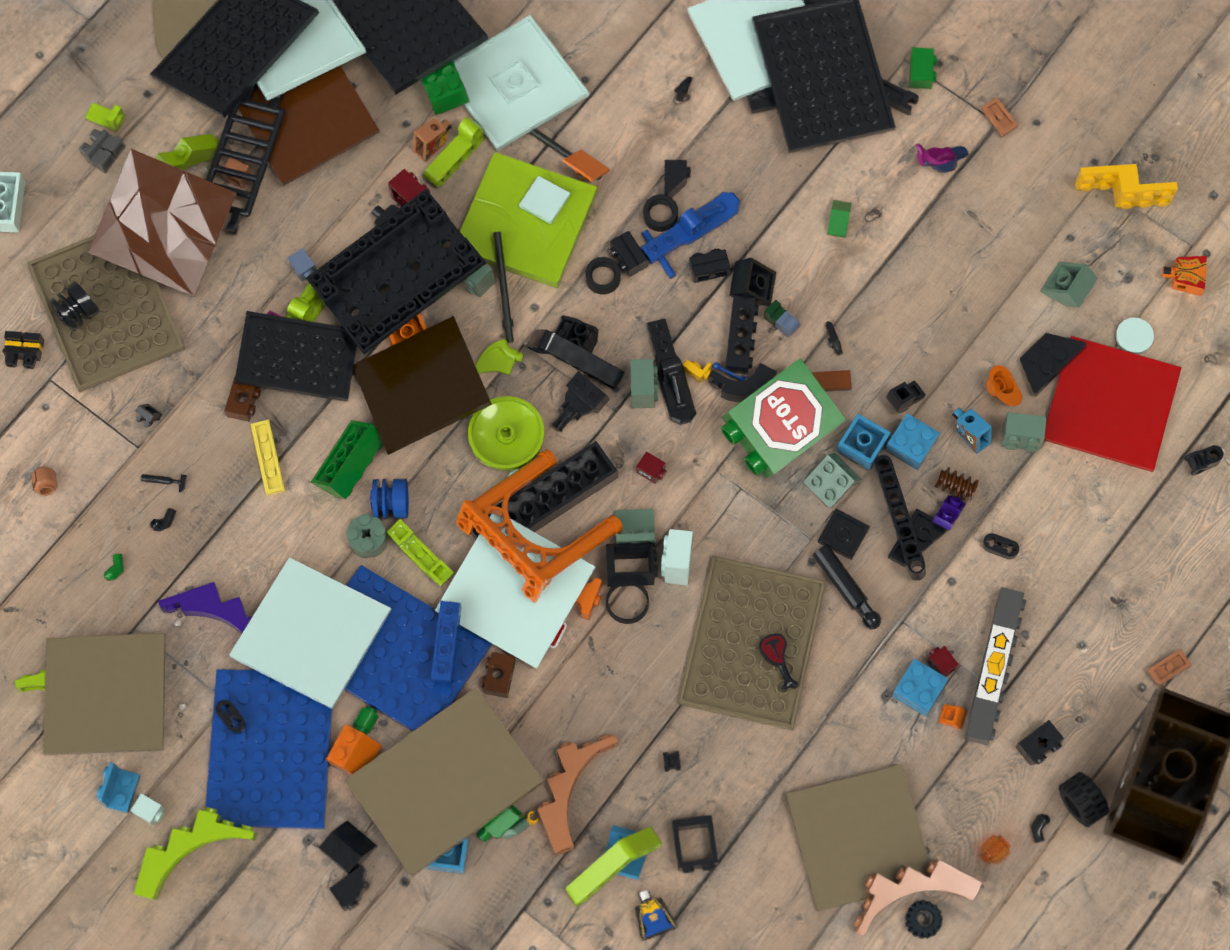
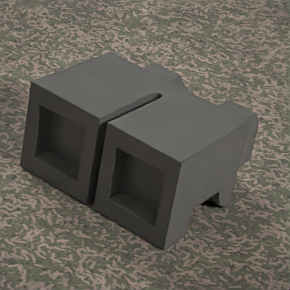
M94 129L89 136L94 143L91 146L83 143L79 150L86 157L88 163L106 174L115 162L114 159L119 157L126 146L120 137H114L105 129L102 132Z

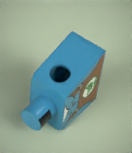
M961 408L954 411L952 416L957 420V432L976 454L991 444L992 427L973 409L968 410L966 413Z

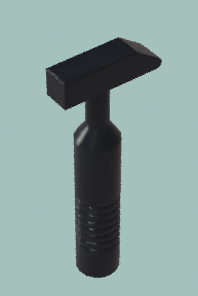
M142 474L141 481L168 485L172 483L180 484L179 492L181 493L185 489L187 475L181 474L180 480H174L171 477Z

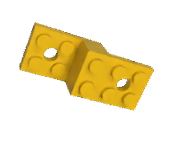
M1137 164L1082 167L1075 182L1076 190L1090 191L1092 189L1108 190L1113 188L1115 208L1122 209L1137 206L1141 208H1147L1152 205L1167 206L1172 203L1178 190L1177 182L1139 184Z

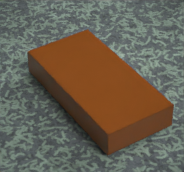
M850 370L812 372L825 392L852 389Z

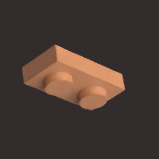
M997 97L982 106L981 110L1002 137L1018 128L1016 121Z
M1179 649L1150 667L1147 672L1158 686L1185 671L1192 664L1182 650Z

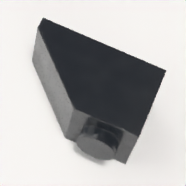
M665 160L664 195L672 198L687 185V178H690L691 167H687V160Z
M363 865L329 888L344 911L347 909L349 911L353 910L362 899L367 873Z

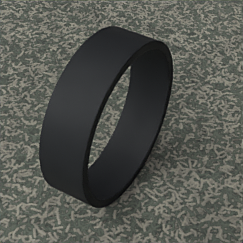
M643 586L636 587L644 593L647 600L646 607L639 616L632 619L620 618L611 611L608 604L609 597L618 587H611L606 596V606L608 613L614 620L623 624H632L640 621L646 615L649 608V596Z

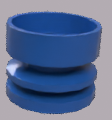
M407 478L393 479L392 487L388 486L387 479H383L382 488H380L379 479H373L370 491V504L374 517L380 519L382 510L384 519H388L389 510H392L394 519L408 518L409 492Z

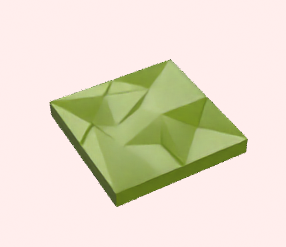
M494 152L460 232L486 261V264L497 267L494 232H501L505 271L558 288L594 203L598 189L597 186ZM538 176L570 192V197L552 224L519 208V204Z

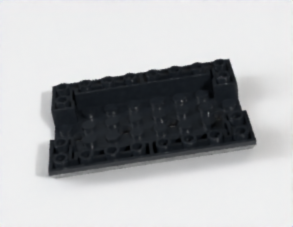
M425 189L306 277V279L365 355L484 266L486 261L452 223L430 192ZM450 242L447 248H442L444 243ZM420 264L418 270H412L413 266ZM385 287H390L387 293H382ZM354 310H360L357 315L352 316Z

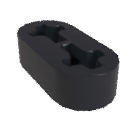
M991 533L986 535L982 545L985 551L1005 559H1014L1019 553L1017 542ZM993 539L995 540L994 543L997 545H993V547H990L989 542L987 541ZM1009 546L1013 547L1011 554L1007 553L1008 550L1006 548H1009Z
M229 700L219 701L216 705V712L229 730L234 734L244 732L246 721ZM222 706H230L228 708L229 712L231 713L229 716L225 712H222ZM235 718L237 722H240L241 727L232 728L234 723L231 719Z

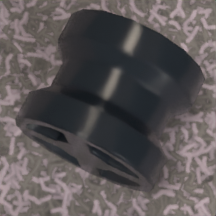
M674 751V753L670 754L663 752L665 772H669L671 769L681 771L679 751Z

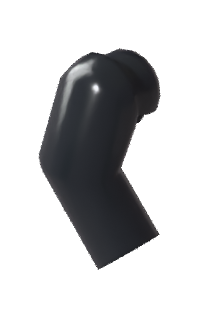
M1047 814L1037 815L1031 824L1035 843L1045 841L1042 829L1050 823V817Z

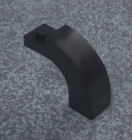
M760 363L751 377L746 380L735 381L712 370L708 377V383L714 389L722 390L721 398L733 402H742L777 375V371Z

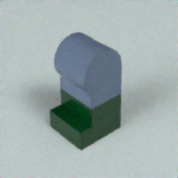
M776 299L764 311V319L786 336L790 337L801 326L800 322L793 315H790Z

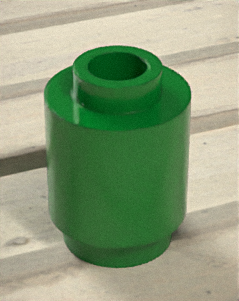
M369 706L361 708L353 723V728L365 735L370 734L379 718L376 714L377 710Z

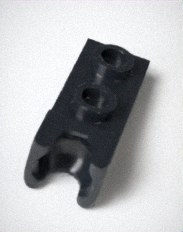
M882 78L889 104L897 108L898 111L911 115L912 106L908 103L917 104L919 96Z

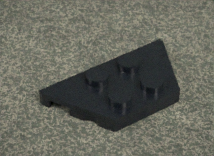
M1045 333L1020 358L1021 365L1035 397L1086 348V343Z

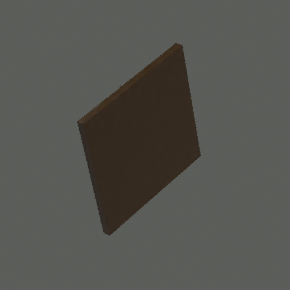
M454 316L353 366L388 455L492 405Z

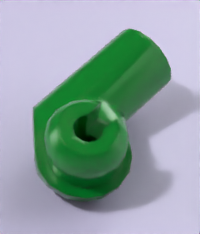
M122 554L113 555V566L104 572L106 580H115L123 573Z

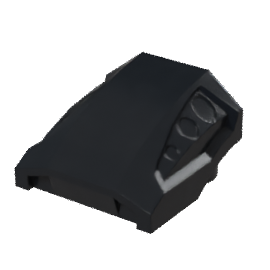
M562 315V320L555 334L592 353L598 342L599 330L596 326Z

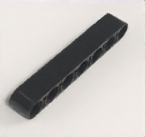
M880 455L875 459L876 474L907 571L913 580H921L926 575L925 561L894 465L888 455ZM882 464L888 465L887 468H880ZM887 481L894 482L892 485L885 484ZM892 498L899 499L897 502H891L890 500ZM898 515L905 516L903 519L896 518V516ZM903 532L910 533V535L907 537H904L901 534ZM909 549L916 550L913 554L907 553ZM916 566L922 568L920 571L912 570Z

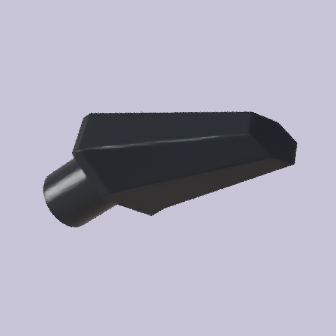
M686 77L674 90L677 93V101H683L684 94L688 92L693 77Z

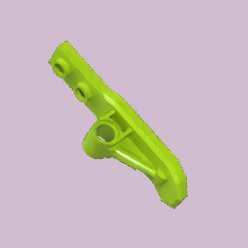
M308 283L299 298L294 297L289 303L286 317L314 322L326 304L311 284Z

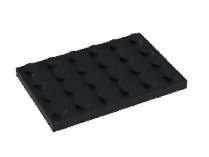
M247 311L234 383L348 402L357 345L341 326Z

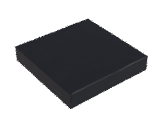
M836 508L819 537L818 543L823 546L828 544L833 551L852 560L870 526Z

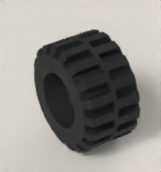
M1078 772L1059 785V793L1065 806L1073 817L1085 827H1090L1109 814L1108 803L1103 793L1086 774Z

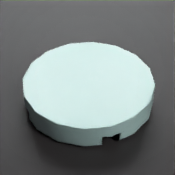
M1129 318L1118 326L1115 336L1119 348L1134 354H1142L1151 347L1154 340V331L1145 320Z

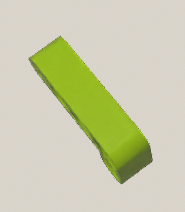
M469 117L461 121L458 126L459 134L424 171L423 177L437 188L441 187L484 139L483 128Z

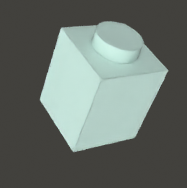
M140 794L130 811L154 826L156 822L159 823L162 820L165 808L147 796Z

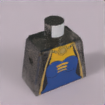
M649 890L638 894L641 905L635 907V914L641 942L678 928L677 922L661 897L653 900Z

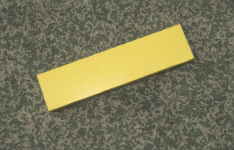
M268 419L252 423L250 425L266 495L285 492L270 421Z

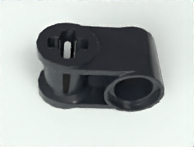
M1212 445L1186 455L1184 460L1188 462L1192 470L1191 475L1194 476L1218 466L1224 453L1221 447ZM1209 454H1216L1218 459L1210 458Z

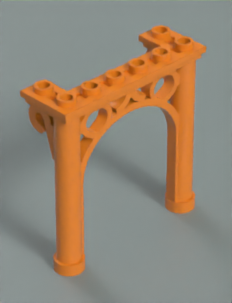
M548 449L539 453L537 458L475 500L468 501L466 499L455 522L459 529L468 536L471 535L475 527L476 531L486 538L489 544L502 555L503 559L508 561L515 568L516 572L526 579L521 590L534 604L538 601L542 591L552 582V578L612 535L616 536V534L623 530V525L619 518L610 515L573 543L562 548H546L536 545L516 530L509 518L508 500L517 491L556 466L557 459ZM503 500L501 508L494 506L496 503ZM488 514L501 516L502 523L493 522ZM504 527L506 528L504 531L506 536L500 531ZM517 547H519L520 549L524 547L525 549L523 550V552H521ZM527 553L539 554L541 562H533L527 556ZM546 556H548V557H555V558H553L552 560H550L548 563L546 562V559H547Z

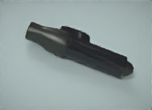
M827 321L825 326L829 334L828 340L830 345L834 348L837 355L843 354L841 343L833 324Z

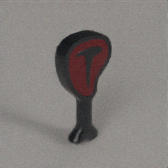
M771 634L764 637L759 643V651L769 664L779 668L784 679L782 690L796 689L798 682L791 678L784 658L787 648L785 637L781 634Z

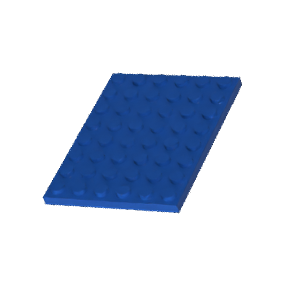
M360 565L346 586L390 607L391 612L347 684L345 691L409 730L414 731L453 704L492 646V643L459 625L452 684L432 682L431 672L439 613L433 607Z
M217 669L206 807L216 809V814L222 815L220 823H222V820L234 822L233 827L245 825L253 828L325 830L329 763L326 759L330 753L332 709L256 670ZM229 700L246 721L244 732L234 734L229 730L216 712V705L219 701ZM224 705L221 707L222 712L229 716L231 714L228 710L230 706L226 707ZM235 718L231 719L234 723L232 728L241 727L240 722H237Z

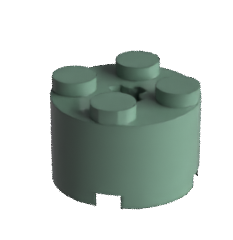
M362 514L355 518L347 529V539L350 547L359 557H377L387 547V533L384 524L377 517Z

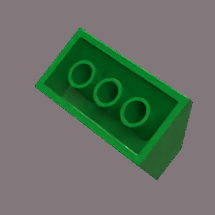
M351 420L311 483L337 498L346 500L351 495L357 481L362 478L367 466L373 461L376 452L383 445L377 428L370 423Z

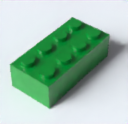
M453 61L421 79L435 115L470 102Z

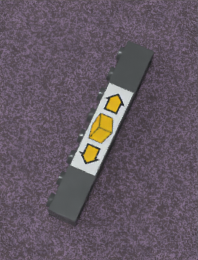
M1001 587L964 740L988 745L990 740H994L996 729H993L994 721L998 722L1000 710H997L998 703L1003 702L1005 694L1002 691V686L1007 684L1009 677L1006 669L1007 665L1011 666L1013 655L1010 652L1012 647L1015 648L1018 636L1014 635L1016 629H1020L1022 618L1019 617L1020 610L1024 611L1026 600L1023 599L1024 592Z

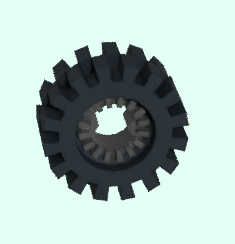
M925 900L917 901L911 905L905 915V925L908 927L909 933H913L914 937L918 936L920 939H928L936 935L942 926L943 920L942 912L937 908L938 906L932 904L931 901L926 902ZM924 914L926 918L929 917V923L923 925L922 922H919V915Z

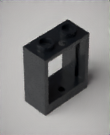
M653 543L606 544L607 586L654 585V577H658V566H654V562H657V550H653ZM648 558L649 571L615 572L614 559Z
M712 815L672 820L678 871L693 873L695 872L694 869L702 868L703 871L714 870L715 866H718V856ZM708 827L712 858L683 862L679 831Z

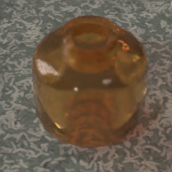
M991 835L981 845L983 852L981 857L988 864L993 862L999 865L1010 855L1009 848L1011 846L1001 835Z

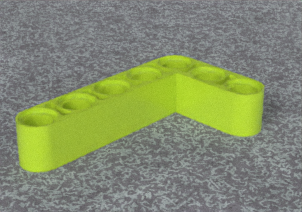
M651 826L631 834L614 844L570 883L565 890L574 904L578 906L588 900L631 861L653 852L663 843Z

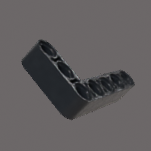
M535 329L526 346L536 353L550 354L613 389H617L625 373L616 366L546 329Z

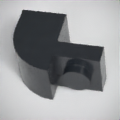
M914 380L909 384L903 382L892 388L888 392L886 399L896 412L900 414L907 411L913 404L924 399L926 394Z

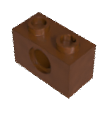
M234 377L224 411L229 418L249 422L251 416L255 414L256 406L254 404L256 399L260 397L261 388L234 383ZM242 397H248L247 401L240 402V399Z
M492 652L491 657H487L485 669H488L487 676H483L481 683L485 694L508 698L516 663L515 656ZM501 671L503 676L497 679L493 677V673Z

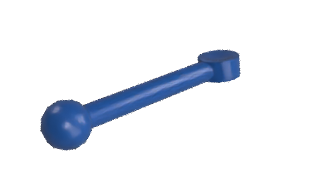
M717 362L712 365L713 369H719L740 381L748 379L745 376L740 377L721 367Z

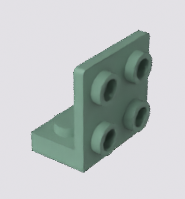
M836 453L828 454L804 483L829 508H832L851 486L857 485L862 479Z
M653 509L615 511V516L619 518L623 525V530L616 534V544L653 543V547H655Z

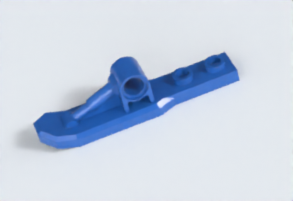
M722 192L697 210L694 208L688 209L670 230L642 246L641 250L651 264L655 263L680 246L692 244L738 214L740 200L733 192Z

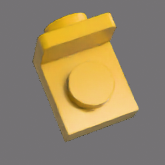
M687 359L683 364L684 371L700 383L704 379L708 380L709 374L713 369L710 362L707 363L703 370L695 361L690 362Z

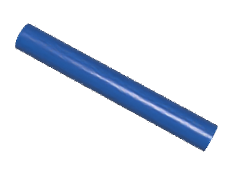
M648 230L642 232L647 243L653 240ZM665 256L658 260L669 278H674L676 273Z

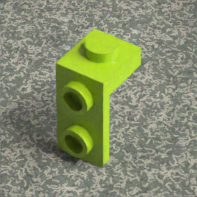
M96 103L91 104L85 115L86 120L118 132L126 117L120 106L114 105L111 110Z

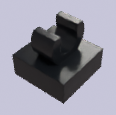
M149 404L139 405L135 411L139 414L137 422L143 421L144 418L146 419L144 427H150L154 421L160 420L162 413Z

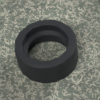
M662 194L650 197L643 208L645 224L654 231L664 232L670 230L678 220V206L671 197ZM658 204L666 205L671 209V217L667 221L657 222L650 216L651 208Z
M598 257L587 265L585 273L589 289L601 295L609 294L617 289L621 281V274L618 264L613 259ZM599 267H608L614 272L613 281L606 285L597 284L592 279L593 271Z

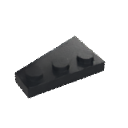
M916 509L911 517V521L921 552L923 553L949 530L932 522L934 517ZM903 532L901 535L907 537L910 533ZM897 540L888 555V559L906 567ZM909 549L907 551L908 554H913L916 552V550Z

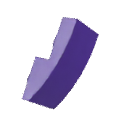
M948 495L932 522L950 530L966 503L962 502L958 497Z

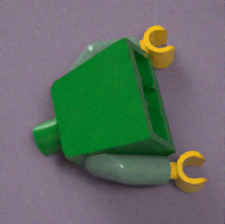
M512 805L484 825L477 835L484 842H487L491 836H494L496 839L501 837L507 839L522 833L529 827V824L535 825L539 817L534 821L531 820L530 816L534 814V811L528 813L527 818L523 819L525 815Z

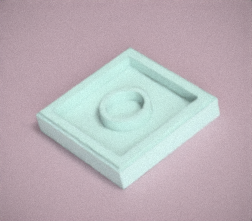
M538 176L519 204V208L552 224L570 197V192Z

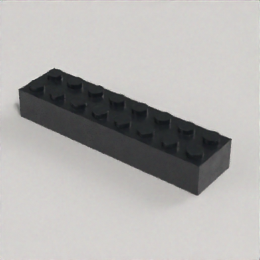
M595 441L513 494L509 498L507 505L509 518L536 532L618 478V470L598 442ZM502 502L496 506L501 508ZM474 527L471 534L476 540L479 536V533L476 531Z

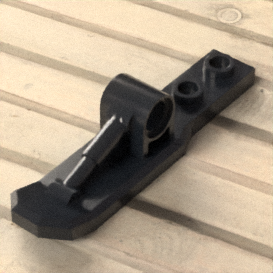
M666 319L648 322L647 326L657 358L658 379L670 420L679 425L690 423L697 412L682 362L675 353Z

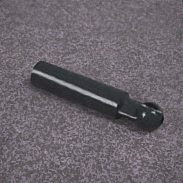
M827 544L818 549L813 554L814 559L850 608L858 612L862 618L863 625L867 629L873 630L878 628L881 624L880 614L872 610L867 603V596L830 546Z

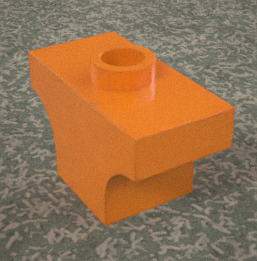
M594 578L592 582L586 583L574 604L581 609V616L586 620L590 619L594 606L598 607L601 596L599 593L603 586L601 579Z

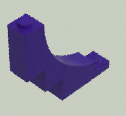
M214 582L158 601L163 613H173L181 607L185 616L216 619L233 627L241 634L253 617L247 618L240 597L222 602Z

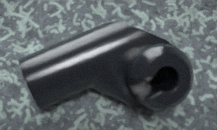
M167 508L164 518L151 521V528L159 532L171 527L177 511Z

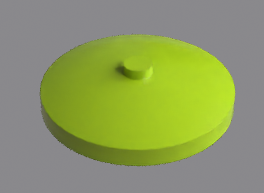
M513 396L491 399L492 405L474 413L468 427L470 447L477 459L490 468L502 471L522 468L536 458L543 446L545 437L543 420L535 407L523 399Z

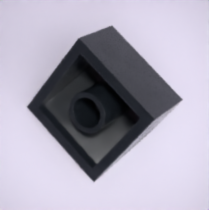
M753 258L735 261L729 296L756 298V305L770 306L776 271Z
M347 820L333 830L318 848L349 875L364 863L377 848V845Z

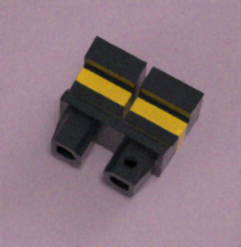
M5 331V348H3L2 352L5 355L6 366L17 367L19 359L23 360L24 368L34 369L36 361H40L45 341L42 335L39 333Z

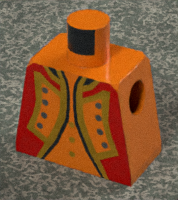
M1207 256L1177 257L1173 267L1163 266L1162 277L1172 278V288L1175 290L1202 296L1205 290Z

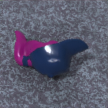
M915 144L917 147L918 163L921 166H931L940 173L954 171L957 167V161L969 155L968 150L963 146L953 148L932 147L925 150L921 144Z

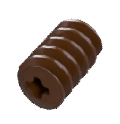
M947 467L945 471L942 469L935 488L942 484V491L949 487V494L956 491V497L963 494V500L966 501L971 497V502L979 480L976 479L971 483L970 476L964 480V473L957 477V470L950 474V467Z

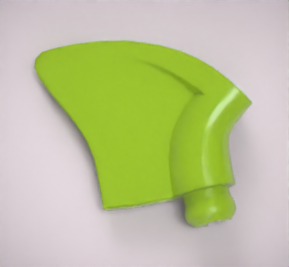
M506 339L499 340L491 344L481 354L476 363V368L479 374L500 372L510 375L515 361L522 362L524 354L509 347Z

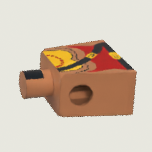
M433 118L414 131L412 151L424 162H427L446 143L447 131L452 128L450 122L445 119L440 123Z

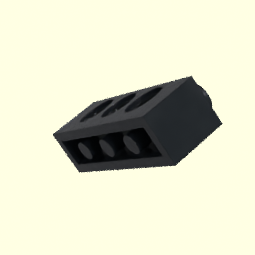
M733 296L725 369L733 373L748 375V368H752L753 357H750V351H754L755 346L752 333H756L757 322L753 321L754 316H758L759 305L755 304L756 298ZM746 315L749 319L742 320L740 316ZM745 333L747 336L741 338L738 336V334ZM742 350L745 352V354L738 355L736 354V351Z

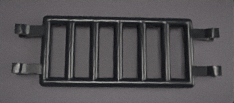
M254 85L228 114L206 180L214 183L213 180L217 172L254 182L251 192L214 183L236 192L238 197L248 199L245 209L231 206L229 213H232V217L226 228L230 234L237 235L241 217H250L285 116V110L279 108L285 92L272 98L270 105L252 101L258 87ZM239 105L276 114L274 125L236 115ZM237 122L271 131L269 140L264 141L230 131L233 123ZM232 139L265 148L263 157L259 158L225 149L227 140ZM222 155L260 165L257 175L219 166Z

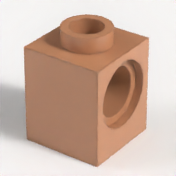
M231 158L228 159L224 166L252 174L249 165ZM221 174L225 182L243 189L246 183L250 182Z

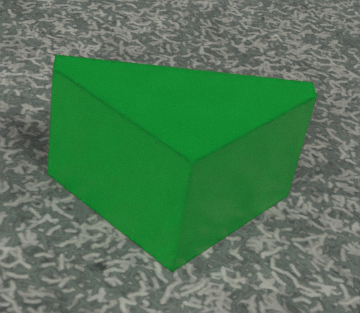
M833 200L827 235L846 238L852 203Z

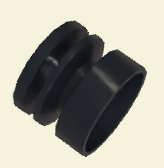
M74 281L65 288L69 297L65 298L62 294L58 293L57 296L61 303H58L54 298L49 301L55 314L63 324L76 331L78 328L73 321L76 320L82 326L84 322L80 317L81 315L90 320L100 311L84 289Z

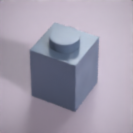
M303 248L287 258L289 265L301 282L307 280L306 277L317 270L315 264Z

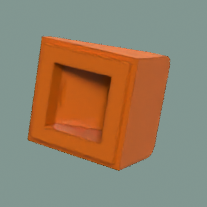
M944 704L938 722L956 729H962L967 712L960 706Z

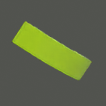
M401 519L386 532L397 546L440 587L454 574L441 559L439 560L414 535V532Z

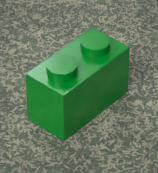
M912 47L909 88L931 89L932 83H936L937 72L933 71V66L937 64V55H934V48Z

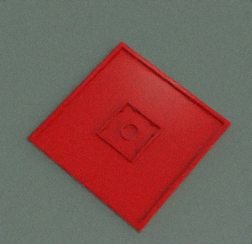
M1071 336L1070 339L1085 342L1086 348L1060 372L1046 421L1044 441L1153 472L1182 367Z

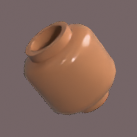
M39 467L31 475L33 490L42 496L52 494L58 487L56 472L49 467Z

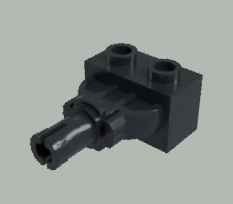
M579 371L567 383L568 390L565 395V401L561 405L564 409L563 413L552 424L561 432L572 419L578 421L582 416L588 415L593 411L599 413L610 400L603 391Z

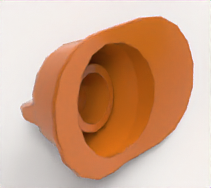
M1002 365L992 367L986 381V388L989 394L1009 406L1019 405L1022 401V393L1010 371Z

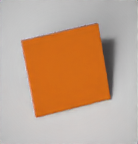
M579 150L563 159L564 163L576 170V176L579 174L584 176L582 180L589 179L592 182L610 171L609 168L583 150Z

